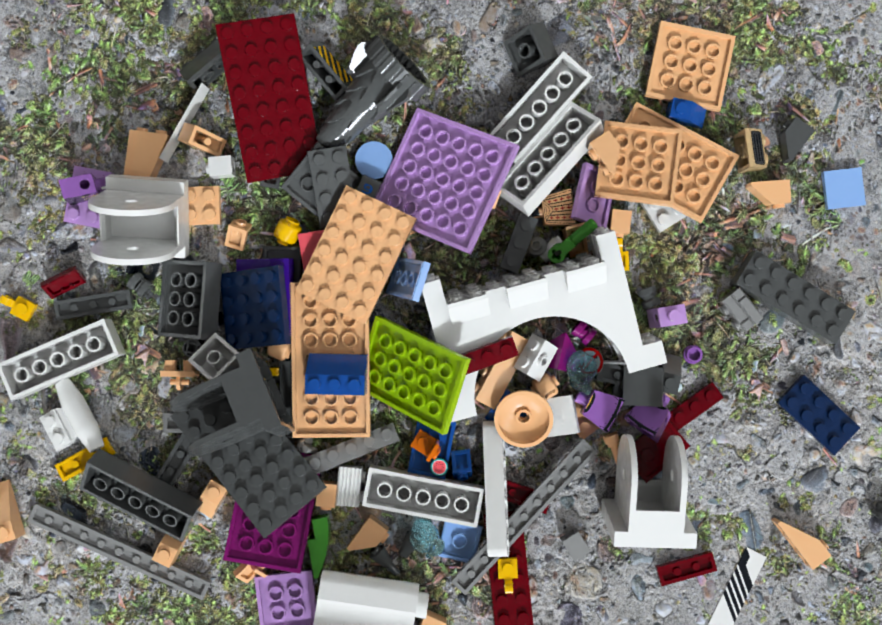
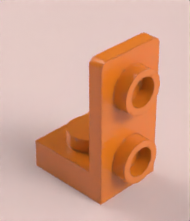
M422 429L419 430L410 444L411 447L424 454L428 462L432 458L435 460L441 451L440 441Z

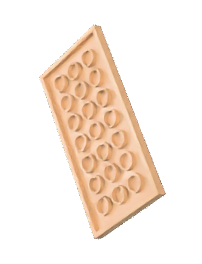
M291 282L292 424L295 429L292 432V438L371 437L369 320L365 325L295 291L299 282ZM309 353L368 355L367 394H305V372Z

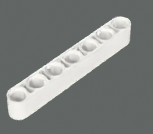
M483 421L488 557H509L505 441L498 434L494 421Z

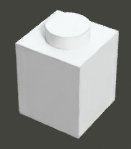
M233 156L208 157V163H206L205 167L206 173L211 178L236 177L235 158Z

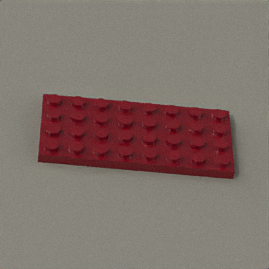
M292 13L216 24L215 27L247 183L289 176L307 154L306 151H309L318 142L295 15Z

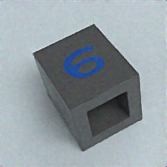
M363 175L357 190L376 198L382 184Z

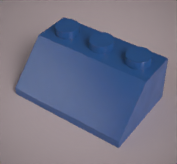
M309 353L305 372V394L366 395L368 355Z

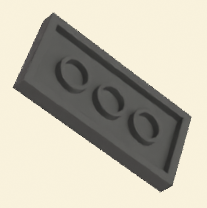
M346 145L306 151L320 228H326L345 186L353 188Z

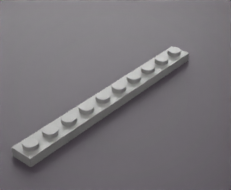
M583 438L508 518L509 547L597 453ZM486 541L451 579V583L466 595L500 557H488Z
M41 503L34 505L27 522L200 600L205 598L212 580L176 564H173L170 568L152 560L154 554Z

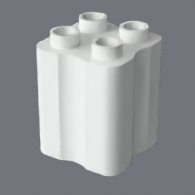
M323 570L313 625H414L415 617L426 619L429 594L419 591V583Z

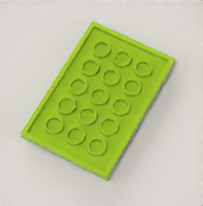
M375 316L370 333V396L445 435L448 433L471 359L389 319Z

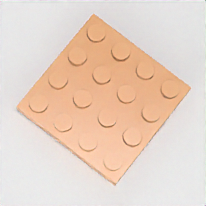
M661 20L644 97L670 102L675 97L693 101L706 110L721 111L736 36Z
M605 120L603 134L609 130L620 144L616 173L611 180L608 176L605 177L601 173L600 165H598L594 197L673 207L683 130Z

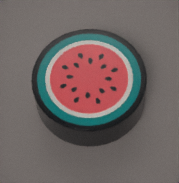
M437 457L435 460L432 459L430 462L431 473L437 477L447 474L449 470L448 461L443 457Z

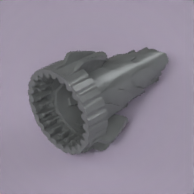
M378 34L370 41H362L357 45L346 69L348 74L356 73L354 75L356 78L345 89V94L332 106L334 110L321 124L316 139L326 148L350 143L367 126L370 128L374 123L384 118L394 108L404 104L408 99L417 102L431 88V85L415 63L387 37Z

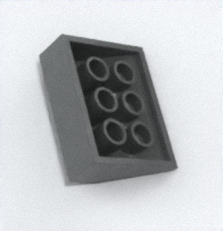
M167 260L163 262L157 336L208 340L215 332L217 333L222 277L221 263Z

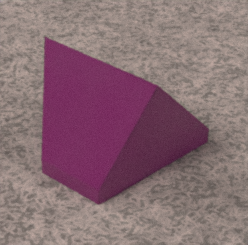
M567 332L549 341L558 350L548 367L574 373L578 353Z

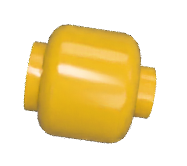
M289 216L281 218L273 233L277 238V242L284 246L295 244L298 240V234L302 231V227L299 225L300 222Z

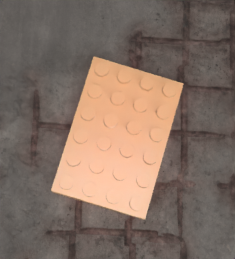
M636 102L624 123L683 130L674 205L671 208L702 223L740 155Z
M346 185L295 291L366 325L417 218Z

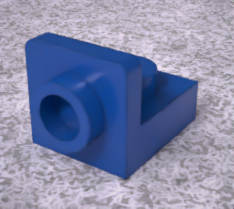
M470 449L451 451L453 478L460 481L468 480L469 477H472Z

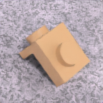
M242 563L233 571L236 578L247 584L257 574L264 578L268 575L264 569L265 567Z

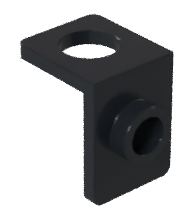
M160 263L151 264L153 272L148 275L143 272L144 265H127L126 273L135 274L140 272L144 278L154 281Z

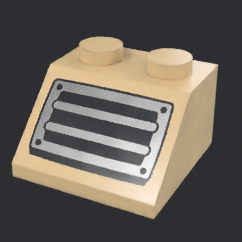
M744 128L733 136L735 153L740 155L737 160L738 173L760 171L767 168L768 155L764 149L766 139L765 135L762 134V129Z

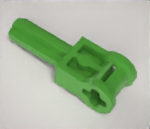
M589 219L564 241L553 245L548 251L549 260L553 263L562 262L568 255V252L597 229L598 225L593 219ZM560 250L562 253L556 256L554 253Z

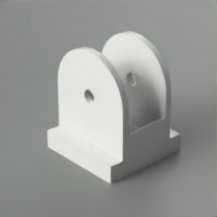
M110 174L105 177L106 190L88 200V208L93 212L99 213L100 241L90 248V255L94 260L114 265H148L164 262L171 258H186L189 255L188 179Z
M623 434L621 436L617 454L614 499L602 498L601 514L614 547L696 549L697 532L686 514L688 465L685 446L680 436L671 435L666 442L662 480H650L647 483L644 480H638L637 453L632 435Z

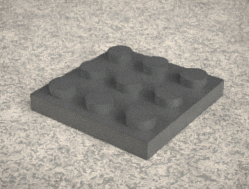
M316 142L310 150L322 149L324 147L319 142ZM306 154L280 187L317 216ZM350 170L352 187L355 189L361 178Z

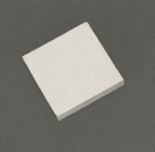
M573 394L548 399L547 402L553 412V426L547 437L580 433Z

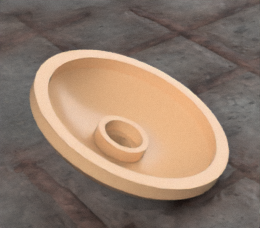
M519 390L506 395L499 402L495 410L494 423L498 434L508 444L522 448L532 447L545 440L551 432L553 412L546 399L538 393ZM525 412L527 416L521 417L520 414Z

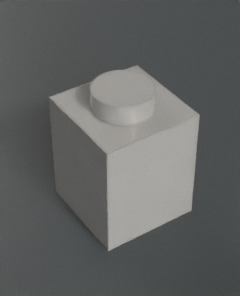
M577 528L560 537L574 562L585 559L588 553L591 552Z

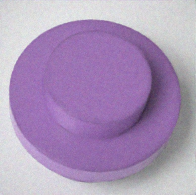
M689 345L683 351L684 360L690 364L700 362L703 357L701 348L696 345Z

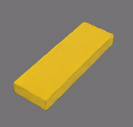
M102 438L105 446L101 449L114 455L115 451L108 438ZM84 448L55 464L54 466L62 481L65 482L83 472L87 461L97 451L90 453L87 448Z

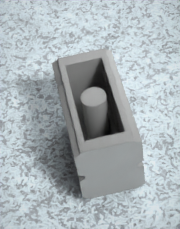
M740 287L734 288L718 300L720 304L719 310L725 316L728 315L732 320L730 323L736 331L746 332L764 318Z

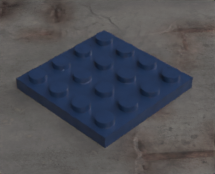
M283 265L223 273L221 277V293L226 342L234 349L291 344Z

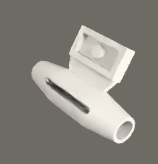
M70 378L56 383L55 388L62 408H54L39 418L55 450H63L74 443L77 437L90 453L104 447L98 423L84 396Z

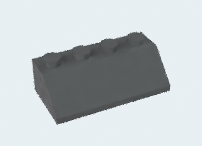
M215 37L211 41V45L206 49L200 50L192 61L186 62L179 71L195 91L198 90L201 83L207 87L224 73L218 37Z

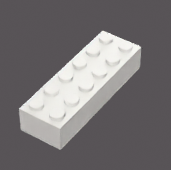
M564 51L490 133V135L519 145L520 148L512 166L515 165L592 79V76Z
M571 101L509 170L501 188L500 197L529 217L588 151L589 143L603 134L604 128L601 119Z
M101 319L1 362L0 376L10 400H17L50 387L63 379L71 378L125 355L126 352L112 319Z
M371 464L368 470L362 506L477 528L484 486Z

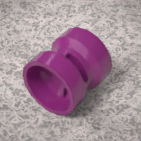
M579 321L570 333L574 337H579L581 342L587 345L595 336L597 330L589 327L586 322Z

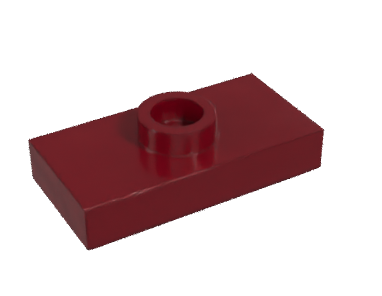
M73 266L41 282L40 285L49 297L54 299L86 283V278L76 266Z

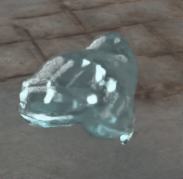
M583 350L573 352L568 358L566 365L567 375L569 376L570 386L573 389L589 395L592 391L590 382L598 373L597 362L592 356Z
M419 519L414 522L409 536L414 550L426 553L425 556L429 559L439 556L445 548V542L440 538L438 529L428 520Z

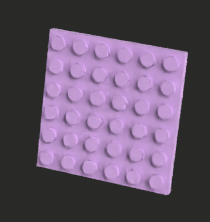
M417 108L375 199L417 218L412 229L413 231L471 255L520 147L512 142Z

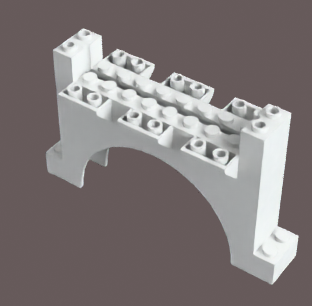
M597 227L588 235L593 256L584 252L577 254L574 259L566 257L560 263L543 266L540 271L532 270L530 267L520 270L521 273L517 275L507 273L502 275L501 279H498L499 282L491 280L485 283L486 286L481 287L480 284L471 283L465 285V289L458 290V288L447 290V294H444L439 276L434 275V273L427 274L422 292L436 343L459 354L497 341L505 333L524 322L542 317L559 316L586 322L600 330L613 346L618 360L625 361L628 373L667 363L662 340L649 332L642 334L639 332L616 233L614 230L608 229V227ZM478 371L465 376L451 422L477 416L474 394Z

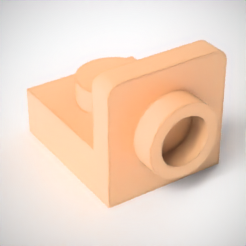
M234 219L228 225L224 246L243 251L252 224L247 223L243 219Z

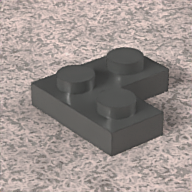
M604 364L602 370L596 375V380L614 384L611 395L623 399L624 367L615 364Z

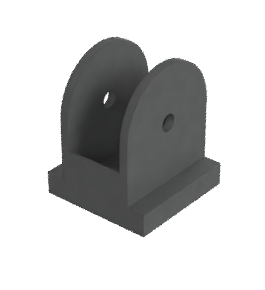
M251 348L235 354L240 366L239 368L192 387L176 396L169 405L173 412H183L209 405L227 397L236 419V423L192 443L187 448L189 456H199L220 450L263 431L279 437L295 431L267 360Z

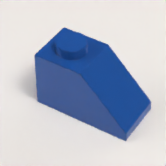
M674 97L668 103L665 117L680 125L702 129L706 109L693 101Z

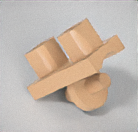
M165 360L164 370L160 371V377H176V379H170V385H176L178 391H182L184 385H190V379H184V377L200 376V372L188 360H183V370H177V360Z

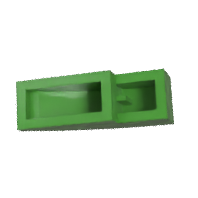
M329 514L313 517L314 536H310L307 540L314 579L318 578L329 549L331 528Z

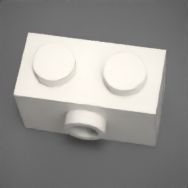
M532 333L514 368L540 382L558 348Z

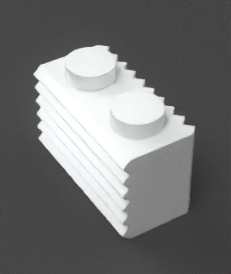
M343 464L339 466L336 506L359 507L360 502H363L364 491H361V485L366 481V472L363 471V466Z

